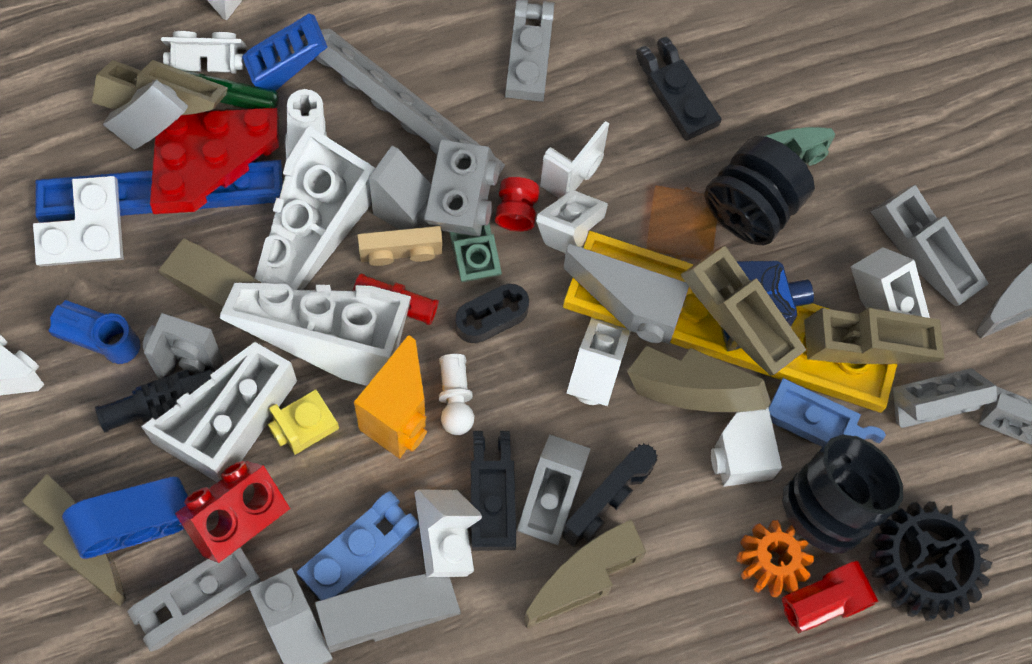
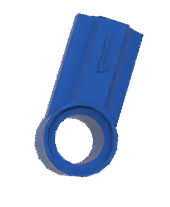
M65 300L62 304L56 306L50 317L49 333L53 337L102 354L112 363H128L139 353L140 339L126 319L119 314H103ZM123 333L122 338L118 342L108 344L113 336Z

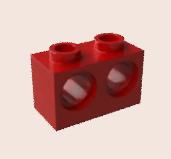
M239 461L232 464L222 472V479L209 489L204 487L193 492L185 499L184 503L186 506L175 513L203 557L220 563L291 509L264 465L249 461ZM252 484L254 496L245 505L243 502V492L248 485ZM217 510L219 514L218 524L213 530L208 532L206 528L207 518L213 511Z

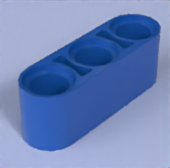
M169 477L82 500L66 509L62 514V519L79 556L82 559H88L184 530L175 513L186 506L184 501L188 494L179 477Z

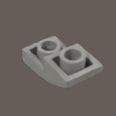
M156 79L138 89L127 104L110 112L103 125L135 150L170 126L186 111L188 105L178 98L176 92L171 87L160 83Z

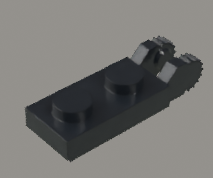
M663 37L657 41V49L667 65L659 69L657 59L649 47L643 46L636 50L638 62L648 77V84L684 140L688 141L720 126L722 120L684 60H680L677 48L668 37Z
M473 431V461L470 463L471 504L481 513L482 518L471 526L472 551L516 550L514 460H511L510 431H500V436L498 437L500 461H484L485 437L483 436V431Z
M644 443L635 447L634 451L627 455L566 522L562 538L572 547H575L582 538L589 542L605 524L601 516L609 507L612 506L617 511L630 497L633 490L629 485L642 484L648 475L651 474L658 460L656 459L658 456L656 454L657 450Z

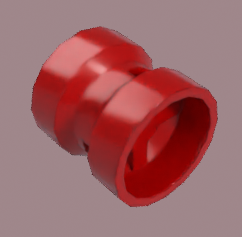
M508 177L501 181L499 197L502 203L496 209L495 222L497 225L510 231H528L535 226L536 211L533 205L538 202L540 190L536 182L523 177Z

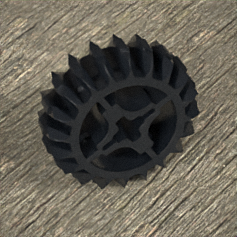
M929 501L924 505L923 509L918 502H913L907 506V511L898 508L892 514V520L886 519L879 525L882 533H876L872 538V543L879 549L873 550L869 554V559L881 565L872 571L871 576L874 578L884 577L886 583L879 588V593L886 594L891 590L896 595L892 600V607L897 608L905 602L908 604V616L914 617L922 610L925 621L936 619L937 614H939L942 620H949L954 617L955 611L963 614L970 610L969 602L976 603L982 598V593L979 589L988 586L990 581L982 572L989 570L993 562L981 558V555L989 550V545L984 543L977 544L975 538L981 533V528H973L969 531L965 526L968 522V515H961L955 519L953 518L952 505L945 506L939 512L935 501ZM928 531L940 535L947 541H938L934 539L928 533ZM901 539L906 543L903 548L906 550L909 558L908 565L904 569L899 557ZM939 553L943 554L934 564L930 566L927 564L920 569L917 568L919 564L925 561L924 558L934 557ZM955 553L958 556L960 564V576L958 582L955 579V577L958 574L956 573L952 565V558ZM922 580L926 582L933 589V591L937 589L940 593H934L924 590L921 587L917 586L913 581Z

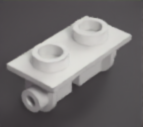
M174 31L173 37H161V41L170 48V52H164L163 64L190 72H201V58H207L208 72L236 74L237 70H244L245 63L242 58L244 54H237V50L246 49V44L241 39H236V34L214 32L212 33V38H197V33Z

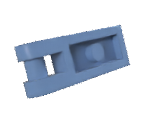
M391 491L382 495L366 513L296 572L298 577L319 601L344 594L419 527V521L411 513L408 515L404 513L398 506L400 503L399 499ZM384 518L393 525V529L385 536L376 527Z

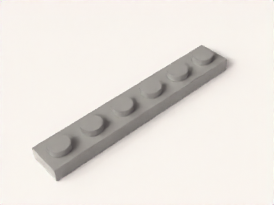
M321 30L328 47L315 59L319 63L332 67L342 75V80L347 85L362 90L371 97V102L375 107L394 115L401 121L400 125L407 132L422 137L430 144V149L438 155L440 140L480 145L333 30ZM306 37L303 41L304 46L308 45ZM496 158L495 161H499V164H500V169H499V175H500V173H501V171L503 170L505 164H504L502 161H500L498 158Z

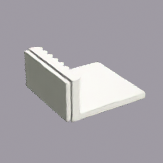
M605 121L573 161L553 148H548L543 157L540 187L560 199L571 190H576L584 179H590L603 159L609 123Z

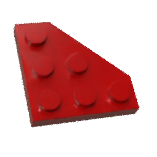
M278 109L207 111L181 115L155 137L150 196L153 214L197 211L207 203L206 196L220 186L227 188L249 171L248 164L261 154L268 156L279 148Z

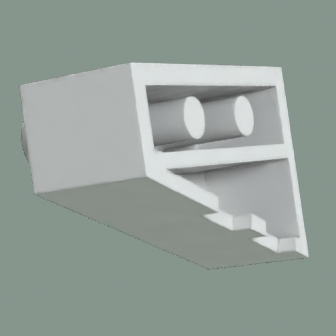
M256 342L210 375L211 379L190 395L187 392L177 399L176 402L178 404L158 419L154 420L152 418L141 426L154 445L216 482L222 479L221 474L226 468L242 461L272 418L269 408L275 404L280 406L297 382L291 362Z

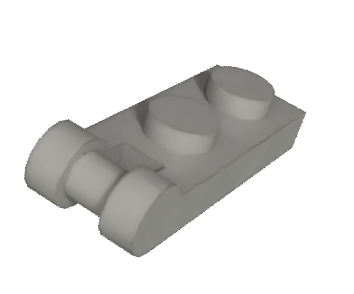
M516 0L505 98L544 102L555 2L543 1V5L530 4L528 0ZM526 18L541 20V26L526 25Z
M240 547L220 563L210 559L205 560L133 605L127 613L134 625L140 624L145 633L143 641L149 651L152 652L162 648L181 632L250 590L249 587L260 583L261 580ZM167 606L173 617L161 624L156 614L160 609Z

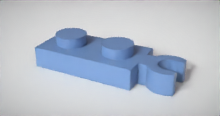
M785 378L781 380L769 405L773 424L821 447L831 438L842 434L858 436L864 440L871 439L879 444L886 436L885 432L880 428L874 426L862 428L858 426L857 423L861 414Z

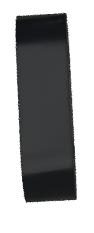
M505 284L466 302L459 307L456 313L455 329L457 335L468 343L476 344L521 323L528 314L529 296L523 287L517 284ZM504 298H509L511 302L519 301L517 311L513 312L509 307L501 309ZM472 315L475 320L483 318L481 320V328L476 330L472 325L465 327L467 325V317Z

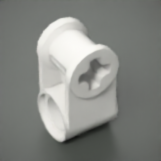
M298 90L291 94L287 101L286 160L308 126L327 137L322 99L312 90ZM309 113V116H303V114Z

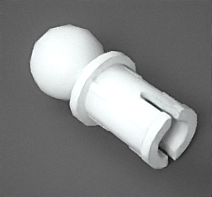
M447 354L439 358L443 390L439 394V401L448 404L442 411L441 424L446 432L452 435L467 433L474 423L473 410L465 404V402L472 399V391L468 390L466 357L462 354Z

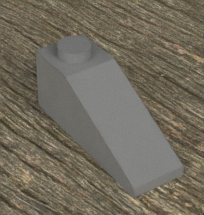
M572 244L568 245L563 268L629 331L637 333L641 339L651 343H660L661 341L670 343L689 288L686 282Z

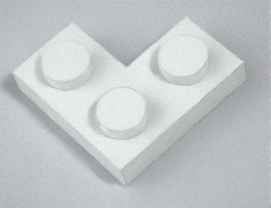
M115 176L72 179L75 220L33 223L36 265L40 267L124 260L118 179Z

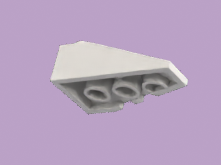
M308 126L286 160L283 171L285 179L280 197L276 198L273 211L275 216L269 237L265 238L255 279L261 283L287 284L292 290H303L372 203L369 176L375 167Z
M234 283L220 313V319L343 380L367 386L399 347L411 296L362 285H356L355 291H331L330 285H316V290H292L287 284Z

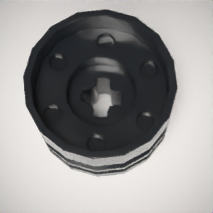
M754 136L748 139L734 154L730 164L722 168L718 176L710 181L706 186L704 196L711 213L724 228L750 244L764 246L772 243L779 231L787 225L790 216L796 214L807 202L815 189L814 178L807 165L794 151L772 138Z
M842 434L831 438L814 455L811 461L805 464L790 479L783 489L782 503L788 520L797 533L807 542L825 552L843 554L854 549L860 544L862 539L872 532L874 527L881 525L898 509L903 501V483L893 463L874 444L858 436Z

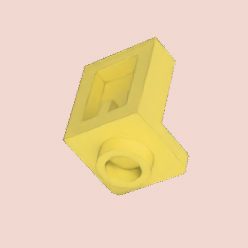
M317 390L310 392L281 410L277 404L269 408L273 422L267 425L280 447L287 443L294 455L339 429L336 419Z

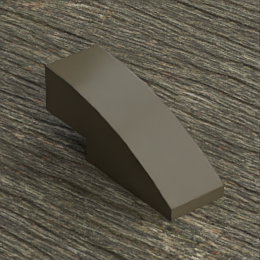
M112 60L96 75L92 103L116 110L127 104L138 89L157 79L160 83L171 87L176 92L178 98L188 105V108L182 115H190L213 110L226 95L228 87L152 60L142 71Z
M185 238L181 240L158 270V273L219 317L234 283H261L223 258ZM250 334L251 336H253L255 339H257V340H258L259 342H261L262 344H264V343L266 342V341H264V340H262V339H260V338H258V337H256V336Z
M726 245L712 251L681 274L713 318L770 376L775 375L806 351V348L758 279H748Z
M821 308L804 320L807 359L853 364H911L939 362L945 359L940 319L867 308L859 314Z
M646 346L627 371L637 394L659 403L683 409L707 412H747L766 410L771 403L764 379L692 348L688 350L680 361Z
M46 474L22 500L36 516L54 529L42 543L118 606H121L126 598L120 575L111 553L88 559H82L79 556L62 519L63 512L76 504V502L60 485Z
M632 519L604 532L583 546L559 567L541 588L527 609L524 617L527 628L608 595L613 586L609 575L642 561L646 550Z

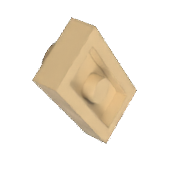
M441 226L358 234L361 262H369L373 266H383L394 262V259L410 257V260L415 262L431 260L435 258V255L442 254Z

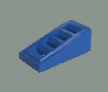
M309 13L252 47L242 58L251 81L256 87L276 91L328 46L315 15ZM304 34L308 42L307 46H304L301 39ZM291 45H292V47H293V49H294V52H295V53H293V54H292L291 49H290V46H291Z

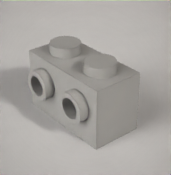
M440 140L424 218L430 227L441 226L442 231L480 237L482 225L487 226L490 221L492 203L487 200L490 185L495 186L497 184L500 169L499 161H495L496 157L488 146Z

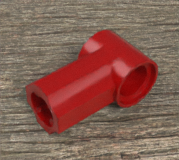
M859 561L843 565L822 577L823 580L787 594L781 599L788 622L798 634L822 625L838 616H841L842 619L852 616L879 602Z

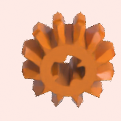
M773 520L769 524L768 530L760 523L755 525L752 529L753 536L745 535L740 541L745 551L739 552L737 562L749 565L741 573L742 579L746 580L754 576L758 580L754 584V591L759 593L767 584L772 597H778L783 588L788 593L797 591L799 589L798 581L806 582L811 575L805 566H809L814 562V556L802 552L809 542L804 538L797 541L793 537L796 530L792 525L785 532H782L778 520ZM772 552H776L780 555L778 559V566L773 565L770 562V560L772 559Z

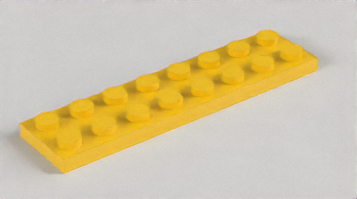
M589 231L583 247L584 249L683 282L686 281L681 274L694 265ZM572 278L563 308L626 328L580 283ZM689 287L670 343L686 349L692 348L713 358L770 376L742 348L727 352L720 324L713 318ZM813 303L796 307L797 317L791 328L805 348L804 320L821 308L826 307ZM806 349V351L775 375H771V377L780 380L785 378L804 388L882 413L887 407L897 364H853L807 359Z

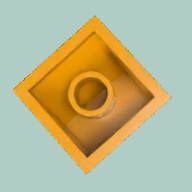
M409 335L354 401L359 430L399 459L407 449L413 452L423 441L427 430L424 429L426 426L425 403L416 340Z

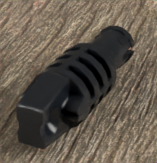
M188 369L137 386L135 390H132L133 395L102 406H95L103 432L106 433L111 429L142 419L143 423L148 422L152 418L154 420L158 419L178 404L176 402L177 399L187 392L190 395L210 380V375L213 372L207 370L190 375Z

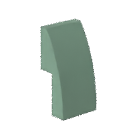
M805 127L780 131L764 137H769L783 143L794 151L805 164L807 163L809 166H812L822 161L829 154L828 149L836 134L832 128Z
M490 223L487 226L482 225L480 237L449 232L461 283L502 275Z

